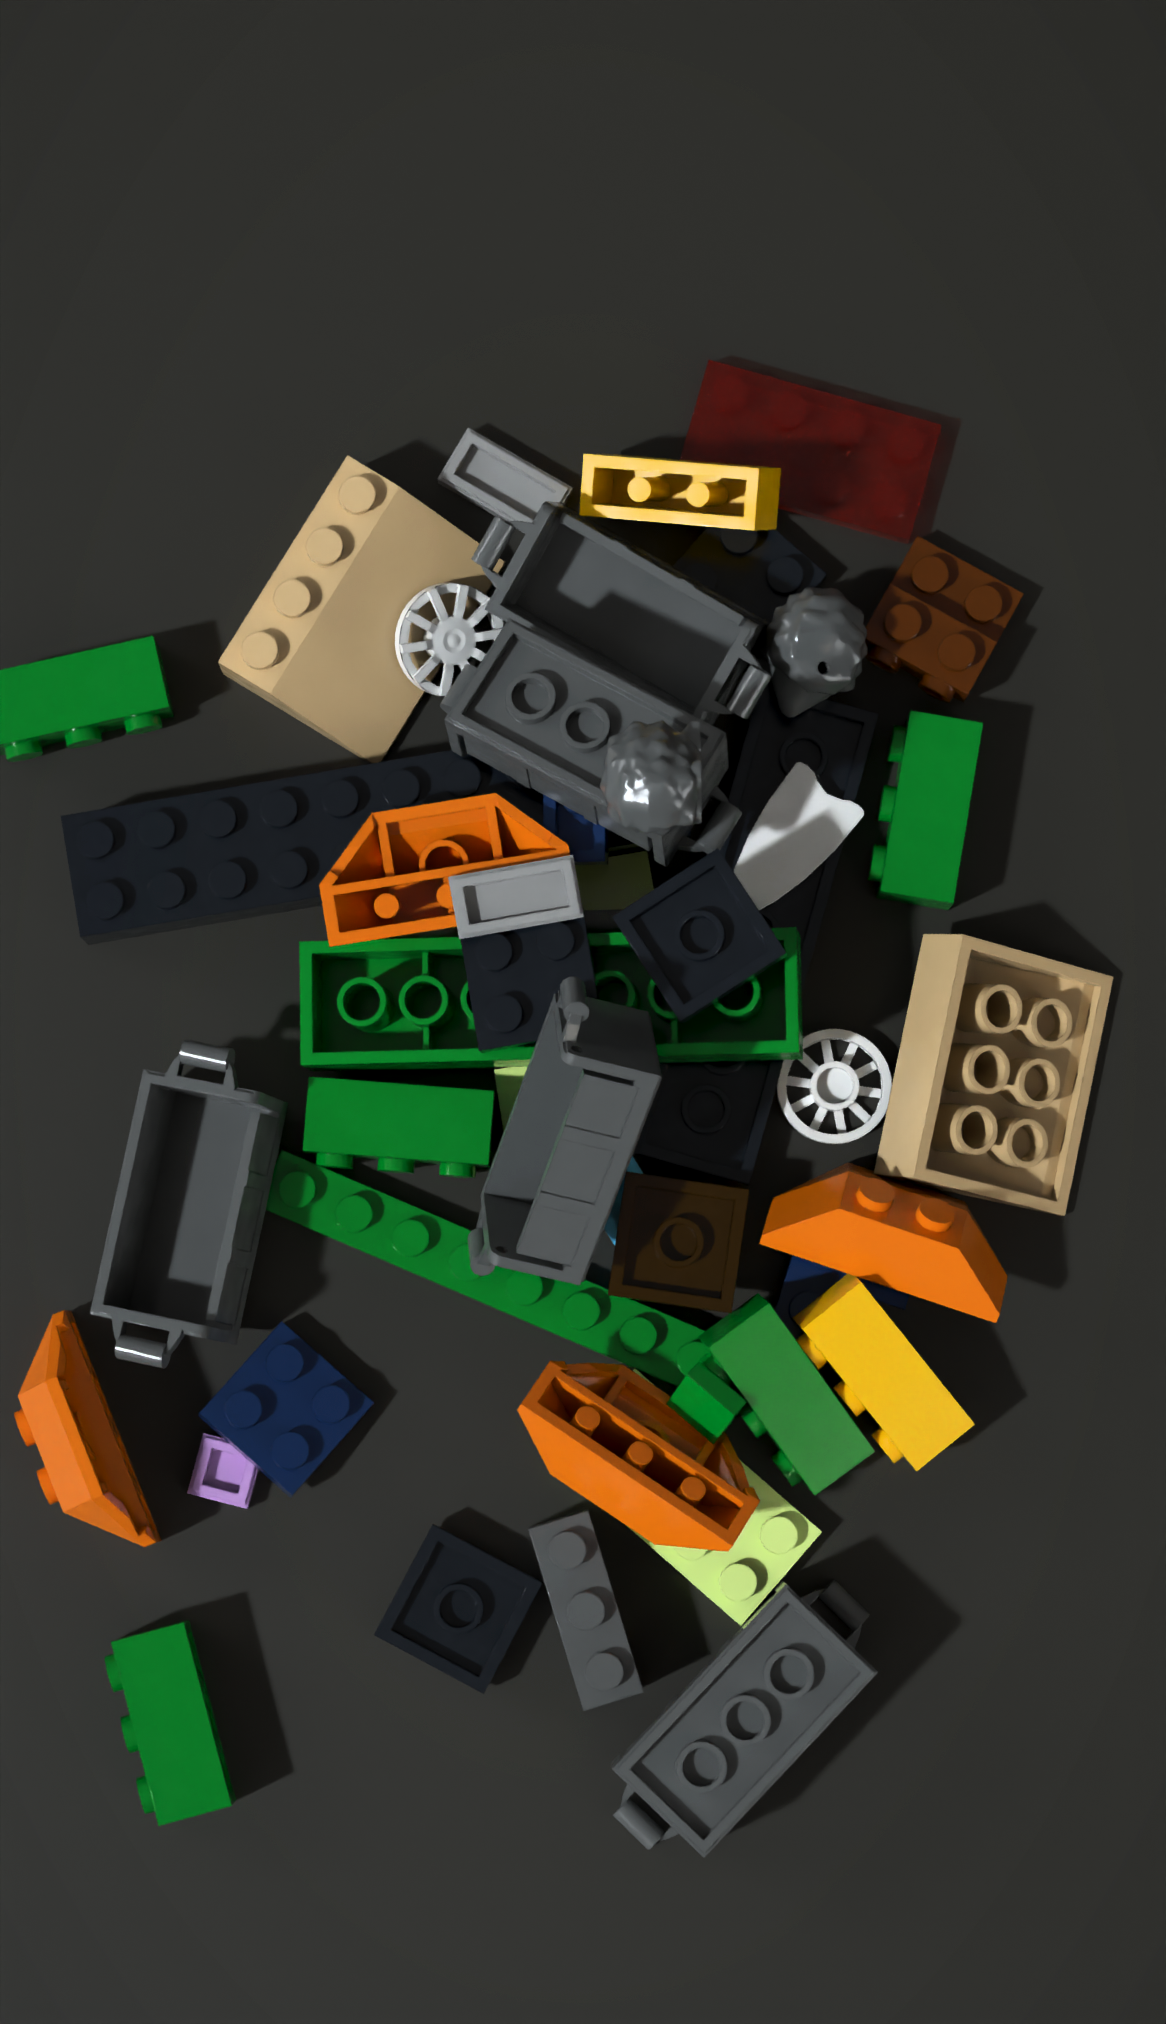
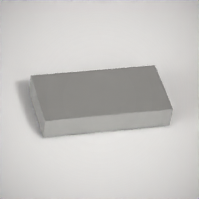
M467 428L437 478L438 484L493 516L496 515L506 521L532 523L545 501L566 504L573 492V488L470 428Z
M573 855L448 877L459 939L584 917Z

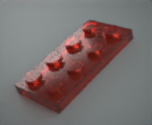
M708 360L680 460L781 468L779 509L908 545L942 425Z

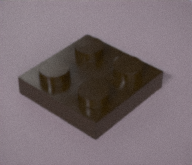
M626 1171L608 1295L732 1313L749 1189Z

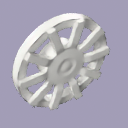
M445 582L423 589L408 602L397 623L395 650L400 667L415 686L429 694L445 697L451 688L454 665H458L462 671L464 666L469 664L467 660L470 657L480 662L483 660L486 653L475 648L476 642L492 640L493 644L504 627L502 619L485 610L490 597L472 586ZM450 592L457 593L452 615L447 614L440 595ZM467 596H469L480 607L470 617L464 619L463 615ZM428 601H431L437 617L431 622L417 614L419 609ZM487 615L492 630L475 632L473 627ZM411 623L425 630L423 641L408 643ZM426 650L430 658L417 670L412 663L410 653ZM439 663H443L440 686H436L425 679Z
M843 1029L820 1030L803 1038V1050L820 1041L824 1064L818 1066L803 1052V1059L798 1060L813 1073L811 1079L788 1076L794 1060H784L777 1083L778 1102L788 1122L805 1137L825 1144L849 1143L869 1133L885 1115L892 1087L891 1073L882 1053L865 1037ZM841 1039L850 1043L841 1062L834 1061L830 1040ZM859 1046L872 1057L873 1061L854 1071L849 1065ZM878 1069L881 1076V1089L859 1085L860 1078ZM786 1085L809 1088L810 1095L790 1105ZM857 1095L880 1098L877 1109L872 1116L855 1101ZM816 1103L819 1108L809 1127L795 1113ZM847 1107L865 1123L848 1133L843 1110ZM827 1111L834 1112L837 1134H827L818 1131Z

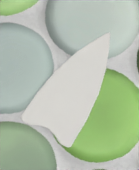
M802 762L796 763L771 796L753 826L734 869L735 875L758 910L777 901L819 867L862 819L864 811L858 804L850 800H842L827 794L817 781L815 773L810 767Z

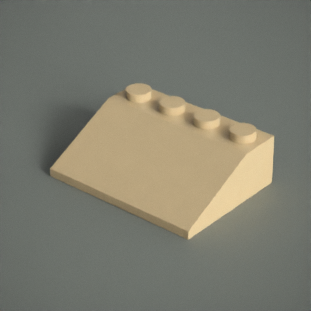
M347 455L220 657L218 664L223 675L368 763L383 762L426 693L407 678L398 662L395 650V632L400 615L408 602L416 594L438 583L453 582L465 584L487 595L493 584L485 575L481 565L471 559L479 543L400 486ZM499 558L493 571L500 574L505 566V561ZM450 592L440 595L448 615L453 614L457 593ZM467 596L463 615L464 619L470 617L480 606L469 596ZM431 601L422 606L417 613L430 622L437 617ZM411 623L408 643L423 641L425 630ZM426 650L410 653L412 663L417 670L430 658ZM439 663L425 679L432 683L443 663Z
M923 934L874 1174L928 1188L1065 1216L1113 977L964 934Z

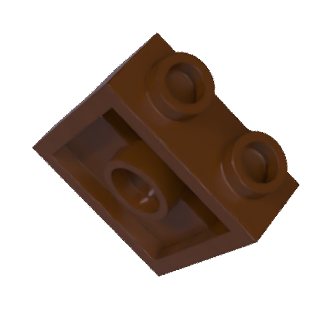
M917 535L866 626L867 637L865 643L868 650L865 658L887 672L896 674L898 669L901 668L921 679L918 687L940 701L950 703L954 697L964 703L1024 593Z

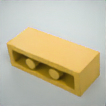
M583 454L579 515L753 531L776 530L781 468L616 454Z
M846 1274L793 1317V1320L804 1332V1334L796 1339L797 1343L818 1370L826 1363H829L842 1379L833 1389L856 1417L867 1410L880 1427L871 1436L894 1464L904 1457L918 1471L975 1425L856 1276Z

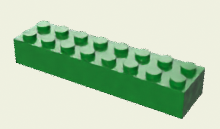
M796 927L771 928L786 951L787 957L684 1024L680 1023L622 932L588 933L599 1000L648 1011L651 1017L659 1063L803 1059L800 934ZM459 937L377 939L329 947L328 941H299L300 1065L312 1072L528 1066L536 1044L485 1053L479 1051L461 939Z

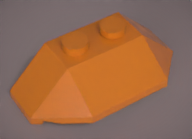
M497 793L371 813L319 884L329 947L457 927L448 877L569 856V845Z
M851 1163L839 1166L773 1197L759 1244L997 1323L1008 1276L965 1201L908 1182L876 1175L872 1170Z
M63 1310L52 1315L19 1391L18 1399L22 1409L14 1412L18 1429L26 1446L29 1447L37 1444L45 1467L37 1470V1476L43 1493L50 1505L59 1502L63 1513L140 1546L147 1547L162 1541L72 1311Z
M550 1360L517 1409L550 1475L655 1545L728 1552L760 1500L754 1488L749 1487L744 1468L727 1434L724 1432L712 1444L666 1404L671 1396L623 1364H566L565 1361Z

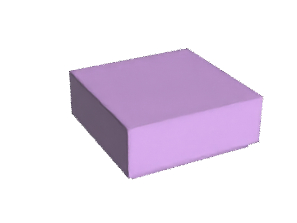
M203 1433L187 1493L248 1509L259 1470L222 1437Z

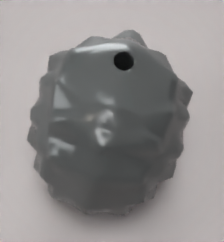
M808 586L801 593L790 595L787 604L775 608L772 622L766 627V634L763 636L764 644L761 645L760 653L756 654L755 657L761 668L772 675L770 680L780 712L786 717H795L837 692L853 690L855 678L862 672V660L867 655L868 650L865 643L867 629L863 623V611L848 601L837 588Z
M663 720L651 724L633 721L623 733L609 737L607 743L608 752L604 760V774L600 788L606 800L608 814L614 821L622 823L624 827L631 828L636 833H655L660 836H665L676 826L693 825L694 822L696 824L702 823L700 721H691L682 732L676 731Z

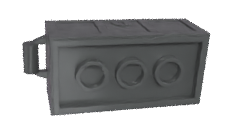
M545 501L532 523L506 521L495 515L471 558L474 562L481 565L485 575L496 588L485 608L486 611L505 622L511 618L712 726L720 713H735L742 718L748 719L772 677L770 673L761 668L758 660L753 655L766 633V627L770 624L768 621L590 518L580 516L578 511L562 502ZM517 528L524 532L525 536L502 576L493 571ZM749 663L750 666L744 674L741 682L739 683L729 703L727 704V706H725L728 698L730 697L732 691L734 690L736 684L738 683L741 675L743 674L745 668Z
M511 618L507 620L479 666L476 668L466 664L440 704L443 711L447 713L444 721L452 752L462 757L469 754L516 779L518 783L542 793L584 816L588 821L605 827L647 851H650L653 847L654 860L665 867L669 865L677 850L704 851L707 854L717 848L720 850L742 815V812L737 807L729 803L725 794L717 786L729 768L725 732ZM663 720L678 732H682L691 721H700L702 811L709 799L719 803V806L697 841L687 837L693 825L676 826L665 836H660L655 833H636L631 828L624 827L622 823H617L609 816L606 800L600 788L604 774V760L608 752L607 743L609 737L623 733L633 721L651 724Z
M578 977L564 979L560 984V990L554 993L480 1195L481 1210L476 1229L472 1230L468 1235L470 1267L475 1274L479 1276L489 1275L493 1272L495 1266L575 1285H580L581 1282H584L662 1080L651 1017L648 1011L587 997L585 984Z
M185 1040L181 1045L180 1054L173 1060L166 1073L143 1069L90 1311L91 1315L112 1319L116 1340L115 1357L117 1359L164 1369L168 1366L171 1354L178 1347L185 1334L237 1345L289 1103L262 1092L239 1088L237 1073L234 1067L235 1050L233 1048ZM189 1065L226 1072L224 1083L219 1084L182 1077L183 1066ZM127 1323L169 1331L167 1343L125 1335Z
M835 1579L825 1588L812 1591L802 1597H799L786 1583L781 1581L774 1589L775 1595L773 1597L770 1596L737 1633L719 1648V1652L689 1684L668 1702L665 1709L625 1750V1754L622 1756L619 1753L611 1762L612 1770L627 1783L622 1795L621 1805L612 1816L646 1849L650 1850L658 1841L680 1834L704 1858L878 1673L855 1650L861 1634L862 1624L869 1617L870 1613ZM817 1598L853 1631L845 1640L810 1607ZM634 1792L670 1825L666 1831L630 1798Z

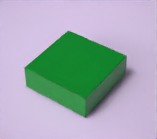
M698 1362L685 1376L666 1404L714 1444L727 1430L747 1402L703 1363Z

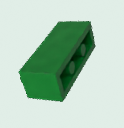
M154 636L0 670V756L6 754L8 762L38 757L43 754L42 746L63 741L66 742L67 748L94 745L103 740L101 733L125 728L127 735L152 732L163 727L161 719L174 717L161 653Z
M911 710L906 719L905 726L894 725L888 761L899 763L895 786L884 784L878 814V821L889 822L885 846L874 844L868 874V881L879 882L876 898L949 910L953 905L983 729L982 722Z
M309 1076L303 1151L305 1154L317 1155L316 1166L353 1169V1158L378 1160L377 1171L414 1174L415 1163L440 1165V1176L476 1178V1168H490L495 1092L491 1090Z
M759 1293L698 1336L709 1352L700 1358V1361L726 1384L731 1383L739 1395L745 1399L747 1403L738 1414L756 1438L767 1432L779 1449L770 1458L791 1487L802 1481L815 1496L875 1452L773 1307Z
M189 1619L112 1641L111 1645L114 1654L105 1656V1665L113 1692L124 1691L129 1715L120 1718L121 1727L129 1753L139 1751L145 1776L137 1777L136 1783L144 1813L155 1812L158 1826L232 1806L236 1802V1797Z

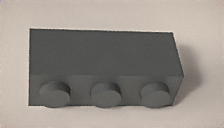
M588 1509L529 1527L528 1531L583 1711L643 1693Z

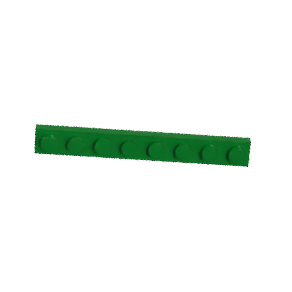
M281 1150L275 1164L266 1211L677 1387L698 1362L702 1363L700 1358L709 1353L698 1338L699 1335L705 1332L704 1330L632 1299L609 1296L608 1289L588 1280H584L580 1285H575L495 1266V1269L489 1275L479 1276L470 1267L467 1239L471 1230Z

